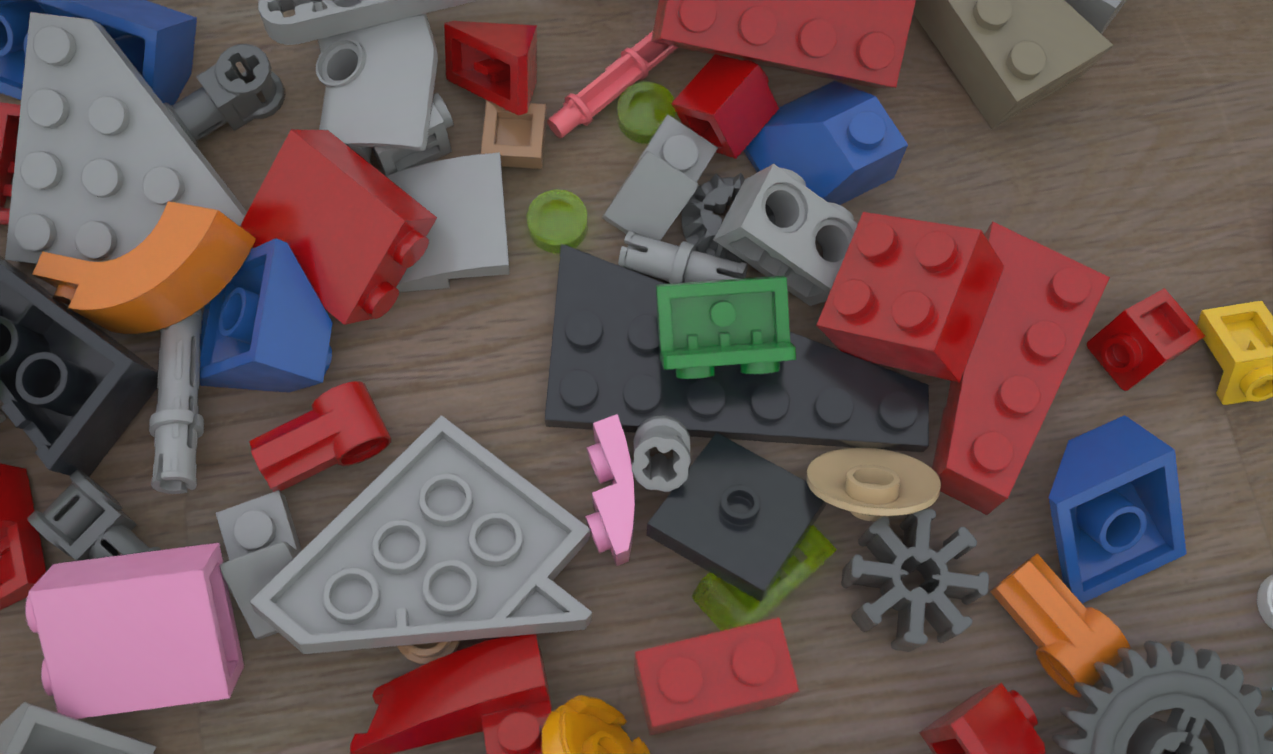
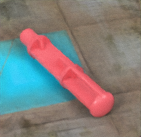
M652 31L632 48L623 50L620 58L607 67L604 73L578 94L570 93L567 95L563 107L547 119L549 128L558 138L562 139L578 125H589L593 121L592 117L635 82L644 80L649 75L651 69L678 47L651 42Z

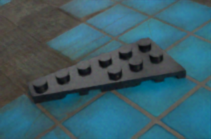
M561 244L545 410L546 427L594 430L593 423L618 414L623 431L636 433L637 428L645 420L653 416L667 415L679 420L686 427L690 437L712 438L717 432L728 439L850 448H877L909 452H924L929 446L928 384L790 332V342L796 346V360L779 361L780 370L777 372L744 374L741 373L740 364L715 366V375L707 378H677L676 369H664L660 361L655 285L665 283Z

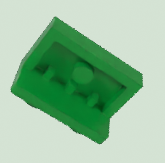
M770 276L655 285L660 361L664 369H676L677 378H707L715 375V366L740 364L741 373L744 374L773 373L780 370L779 361L796 360V346L790 342L787 277Z

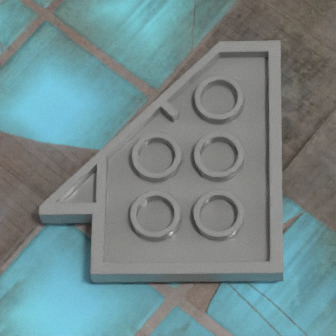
M30 12L5 260L37 264L42 251L92 262L116 259L130 252L146 239L160 220L168 201L219 210L240 226L247 213L246 209L105 28L91 19Z
M441 415L281 570L250 603L255 613L303 654L585 630L591 623L592 612L554 583L553 580L590 540L591 529Z

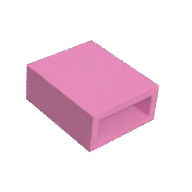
M219 543L53 564L28 592L26 619L31 631L39 634L44 655L41 670L42 684L47 695L54 696L58 713L80 719L229 699L244 668L228 584L220 569L223 559Z

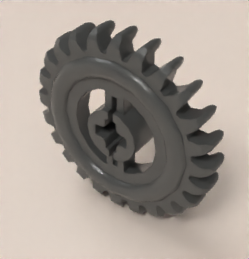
M1149 640L1144 643V649L1147 652L1146 662L1137 652L1131 649H1118V655L1123 661L1124 672L1122 673L1111 665L1095 662L1094 668L1100 674L1104 687L1099 690L1082 682L1074 683L1075 689L1083 696L1089 706L1086 710L1061 707V714L1078 727L1077 734L1070 735L1057 734L1052 737L1057 745L1074 754H1161L1164 749V754H1209L1202 740L1198 738L1205 724L1212 735L1215 754H1273V739L1264 737V734L1273 727V713L1256 709L1262 700L1260 689L1253 685L1243 684L1244 675L1241 668L1233 664L1221 665V659L1215 651L1200 649L1195 654L1194 649L1188 643L1175 641L1170 646L1173 652L1171 656L1164 645ZM1172 709L1167 723L1150 717L1157 711Z

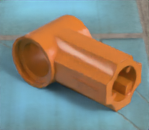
M1038 553L1015 569L990 591L1038 647L1036 650L1037 658L1047 674L1057 685L1074 697L1080 698L1082 696L1075 689L1074 683L1082 682L1093 687L1101 680L1100 674L1094 668L1095 662H1103L1116 667L1122 661L1118 655V649H1131L1121 630L1099 610L1085 607Z

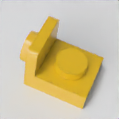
M1263 301L1202 310L1197 327L1205 335L1203 338L1224 371L1216 392L1221 403L1228 405L1247 401L1259 402L1273 397V316Z

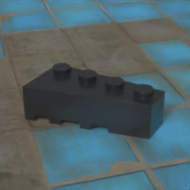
M0 256V400L4 404L1 408L15 427L23 429L38 448L35 453L48 470L70 476L76 469H79L90 477L157 389L158 371L89 320L69 309L67 304L54 298L52 293Z

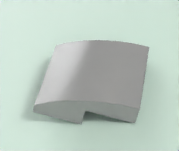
M500 152L434 161L400 170L386 176L437 217L426 236L429 239V244L425 253L413 266L407 268L396 287L399 292L450 288L449 279L510 274Z

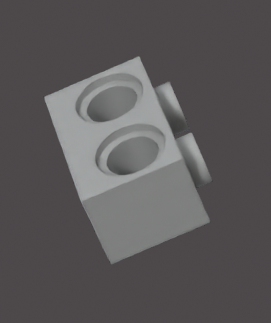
M772 164L744 180L713 240L765 276L787 277L788 291L809 306L827 300L858 223L854 221L853 215L846 208L825 201L807 188L805 181L797 173ZM765 205L772 209L775 215V225L769 220ZM815 239L820 243L822 247L823 258L819 255L816 249Z

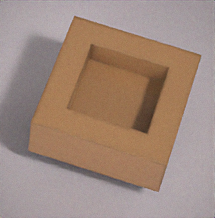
M486 101L481 154L500 152L502 167L542 169L547 124L546 104L530 103L528 113L518 116L490 101Z

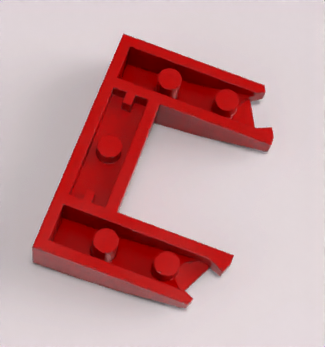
M537 634L506 636L487 640L432 660L375 688L372 697L375 704L379 706L367 733H357L354 735L350 744V754H393L479 732H484L487 754H543L542 728L548 715L553 712Z

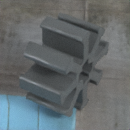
M926 508L910 513L900 523V528L904 530L903 543L888 526L889 518L886 516L879 518L858 540V544L862 547L867 546L879 562L863 560V557L857 554L842 570L841 585L843 588L847 589L851 585L880 588L881 598L873 604L864 603L852 614V620L862 632H868L882 621L881 615L892 607L898 611L896 639L891 642V647L894 650L911 652L928 642V637L923 634L924 617L938 633V642L944 643L958 636L970 627L973 621L969 616L964 617L949 598L961 599L963 604L969 605L988 593L989 575L987 572H981L977 575L948 572L946 563L949 560L961 558L977 545V540L966 527H960L944 540V547L937 553L929 549L931 521L936 517V511ZM918 570L924 577L925 582L909 591L905 588L901 579L907 574Z

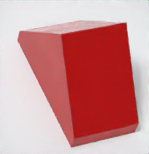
M470 21L445 22L446 80L518 116L528 113L537 83V25Z

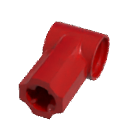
M352 381L324 392L315 399L311 411L250 440L249 443L257 467L270 489L274 492L278 490L281 492L333 465L350 466L374 457L389 446L391 436L365 383Z

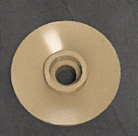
M877 448L834 450L815 458L807 469V484L817 497L835 507L850 511L855 517L866 521H877L882 516L905 515L921 511L935 503L940 495V478L930 466L916 458L890 450Z

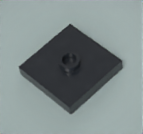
M716 432L688 469L687 480L680 487L671 491L649 520L646 535L762 602L825 508L827 502L817 497L810 490L807 481Z

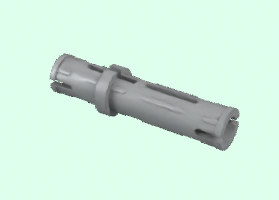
M200 309L184 320L160 329L156 412L149 419V433L154 437L155 446L151 486L156 491L167 494L187 493V489L194 490L197 486L196 448L198 438L204 433V419L199 414L198 406L201 357L200 334L203 314Z

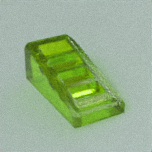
M813 525L798 547L808 558L801 563L793 555L783 569L788 575L784 579L779 575L762 602L710 572L700 580L692 594V598L721 631L761 622L822 566L837 549Z

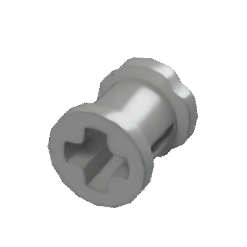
M667 415L653 416L645 420L637 428L633 439L634 460L632 462V472L637 482L646 489L663 492L672 491L680 487L688 478V467L691 462L689 453L691 450L690 435L686 427L673 417ZM656 447L661 453H666L673 449V457L667 459L661 453L651 457L650 449Z

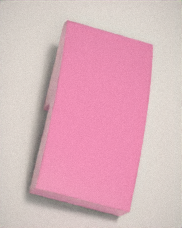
M618 414L593 423L596 444L586 447L598 482L601 484L610 480L612 485L592 492L595 513L585 516L588 527L591 529L590 533L598 553L610 550L616 566L629 562L633 542L635 500L631 458Z

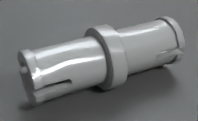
M629 231L625 236L624 243L628 244V248L622 246L619 255V266L637 273L669 281V284L743 279L746 277L748 264L744 262L738 263L696 251V245L690 242L683 241L680 246L638 235L633 231Z

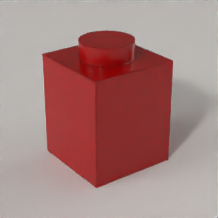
M715 54L671 103L683 125L718 147L716 153L735 159L779 110L768 86L769 79L758 64L750 60H738Z

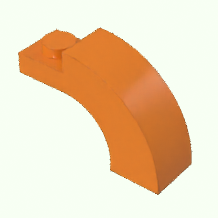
M168 201L160 220L152 232L136 248L125 255L109 261L92 262L42 251L32 275L56 287L53 297L69 305V309L110 332L141 334L176 324L208 304L223 290L241 268L256 238L219 210Z

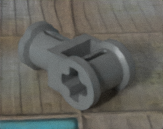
M237 44L225 50L214 66L196 76L203 87L174 105L166 102L164 105L198 148L197 141L227 122L236 131L253 119H264L275 114L285 100V89L280 78L271 71L272 67L268 57L259 47L250 44ZM241 62L246 71L240 73L236 63ZM260 91L266 98L265 102H261L256 95Z
M76 469L70 475L72 483L44 512L34 511L28 517L30 524L41 535L76 561L120 556L117 550L122 555L162 550L160 547L149 548L131 531L137 524L121 510L123 508L122 505L103 487L79 469Z

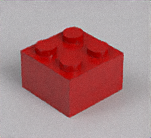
M863 212L816 326L840 351L868 362L960 383L1003 272L1004 265L982 230Z

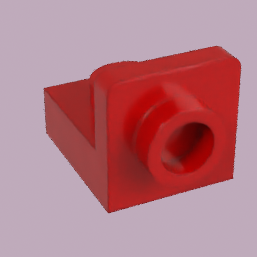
M1163 288L1124 310L1087 342V348L1122 390L1128 391L1156 369L1189 350L1202 340L1205 335L1169 292Z

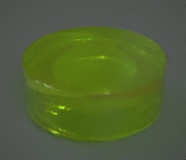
M639 82L628 87L621 94L617 104V120L622 133L634 142L648 144L667 115L674 119L676 118V112L671 104L675 100L673 95L664 86L654 82Z
M560 189L549 190L538 195L532 201L527 211L530 237L539 248L551 253H560L561 244L574 249L578 247L588 231L587 210L582 200L572 192Z

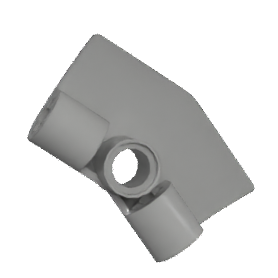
M334 0L333 3L337 6L352 7L359 4L362 0ZM321 2L314 3L316 11L323 10ZM426 13L318 39L321 53L316 62V75L326 86L319 130L330 131L369 163L372 147L416 151L426 150L438 63L437 47Z

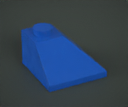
M835 80L779 107V110L743 151L756 172L772 164L779 168L789 169L801 176L806 183V187L825 201L842 205L893 179L908 143L876 96Z
M275 238L251 249L232 280L217 296L205 305L200 334V386L290 393L323 383L324 375L332 359V349L329 342L333 322L287 242Z
M1125 415L1068 440L1048 498L1063 583L1081 603H1085L1187 554L1175 449Z

